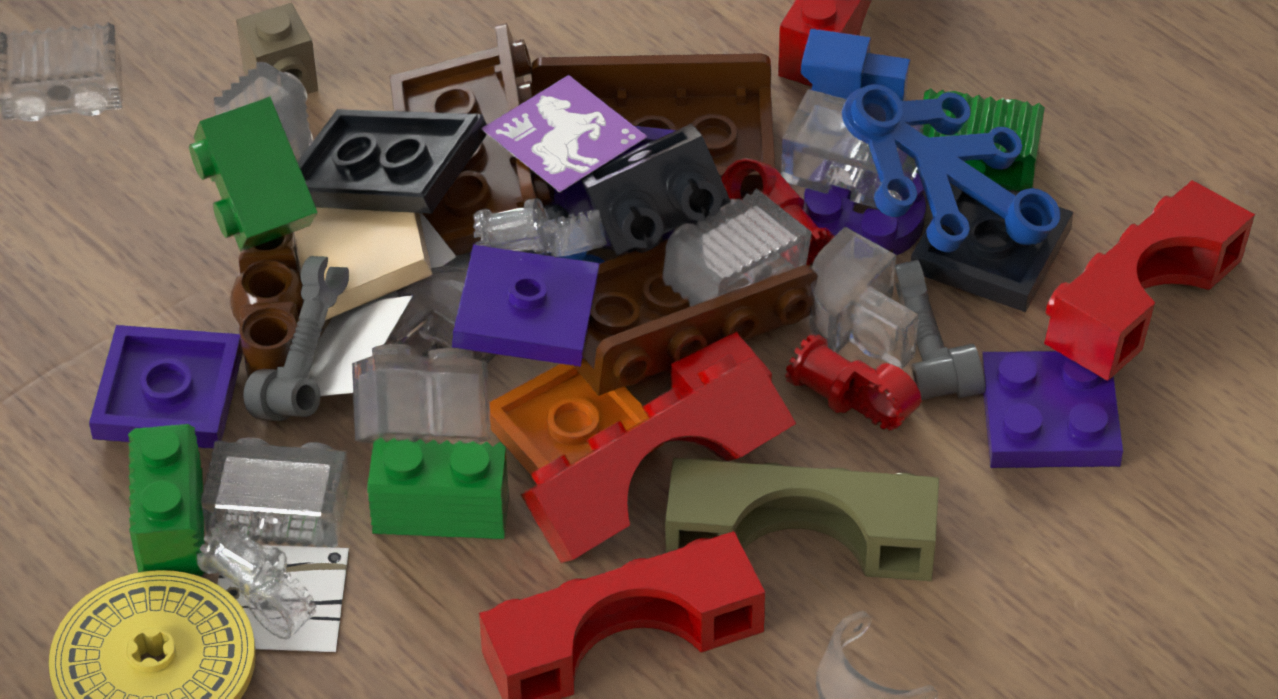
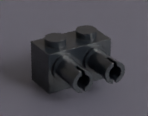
M692 123L615 158L580 179L605 236L617 255L626 251L628 253L633 251L640 253L649 251L663 241L662 234L682 225L686 229L703 226L719 216L721 207L731 203L704 138Z

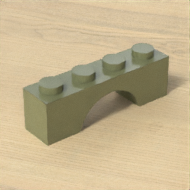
M673 458L665 519L666 553L683 548L696 539L714 538L732 531L735 532L744 550L754 540L768 533L784 529H807L829 535L845 545L854 554L864 575L867 577L932 581L939 477L917 476L911 473L888 474L850 471L845 468L793 467L778 463L726 462L711 458Z

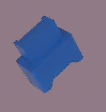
M811 29L802 58L801 74L812 83V88L807 93V102L802 120L799 122L798 134L857 143L858 139L848 131L843 122L842 108L845 101L855 90L872 84L888 87L898 95L901 101H906L910 59L870 53L871 37Z

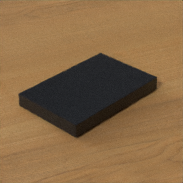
M337 109L297 163L315 207L432 214L487 136V133L481 129L487 123L482 114Z

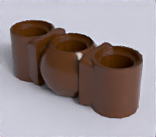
M294 232L243 250L239 255L240 275L236 277L231 291L230 306L233 316L240 326L239 333L248 378L259 369L278 370V367H284L288 352L291 350L290 345H292L293 335L296 333L295 329L298 327L297 322L300 321L299 315L304 302L301 296L303 284L299 271Z

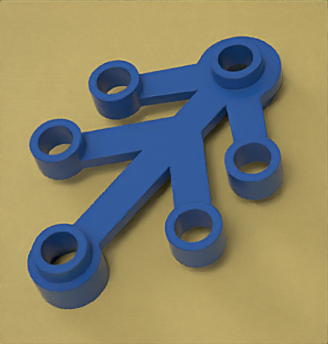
M878 84L867 85L849 95L842 108V118L848 131L855 138L869 145L881 182L874 194V202L877 208L887 216L900 217L907 213L916 200V186L912 180L904 176L897 151L898 148L915 161L933 215L926 234L929 242L936 249L943 252L957 250L970 231L967 218L958 210L950 183L1004 218L1008 235L1019 244L1031 245L1041 243L1047 239L1058 225L1060 209L1056 201L1048 193L1039 189L1029 188L1020 191L1015 196L964 162L983 159L992 168L1006 169L1012 165L1020 154L1022 142L1020 137L1007 127H995L989 133L955 135L962 129L971 114L970 106L962 96L947 92L941 94L937 99L901 101L894 91ZM942 109L951 111L956 118L947 116ZM931 124L937 132L955 136L928 138L911 126ZM994 143L1002 145L1008 153L998 150ZM888 190L897 192L903 201L893 198ZM941 225L950 227L954 231L955 236L947 234Z

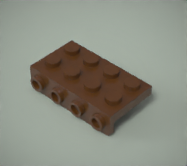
M507 23L496 25L495 32L498 47L389 76L393 110L482 114L488 125L536 95L531 81L524 82V76L532 73L531 59L525 40L514 41ZM487 134L433 213L422 214L453 253L459 256L472 252L473 245L486 246L487 244H494L505 240L507 237L522 233L528 228L539 226V212L546 205L554 204V196L549 183Z
M765 54L540 57L532 62V85L536 95L569 75L633 126L678 130L692 123L703 136L721 179L728 166L736 160L744 158L757 160L775 168L771 59ZM757 171L748 174L741 183L740 191L763 190V180Z
M738 214L664 240L658 246L644 253L633 251L599 264L597 285L581 367H574L598 396L624 386L637 384L645 378L671 369L672 363L735 332L746 342L753 337L785 325H793L811 316L818 275L809 265H802L789 270Z

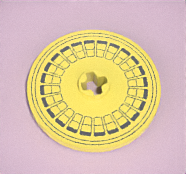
M166 570L145 571L117 578L96 588L67 613L60 623L51 644L49 674L56 699H241L253 675L256 647L253 630L244 609L222 587L210 580L185 572ZM148 652L156 657L164 652L165 658L157 662L149 657L141 662L140 656Z

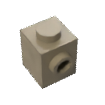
M292 2L236 19L243 70L259 100L271 96L275 105L318 91L313 42Z

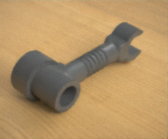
M310 256L305 260L301 269V281L303 284L301 296L304 302L299 315L300 321L297 322L298 327L295 329L296 333L293 335L294 339H292L291 350L288 352L284 367H278V370H256L249 376L244 387V404L249 414L254 418L284 421L290 416L309 417L318 409L320 390L316 382L308 378L313 362L312 356L315 355L314 350L317 349L316 344L319 342L318 338H320L321 327L324 325L328 309L336 303L338 295L343 293L348 285V267H329L326 279L324 280L328 257Z
M914 260L893 265L899 282L895 283L897 295L904 311L907 313L922 358L921 362L912 363L911 365L913 380L921 393V400L954 393L957 394L959 399L985 393L982 365L975 345L972 343L950 349L944 346L929 302L928 290L920 262Z

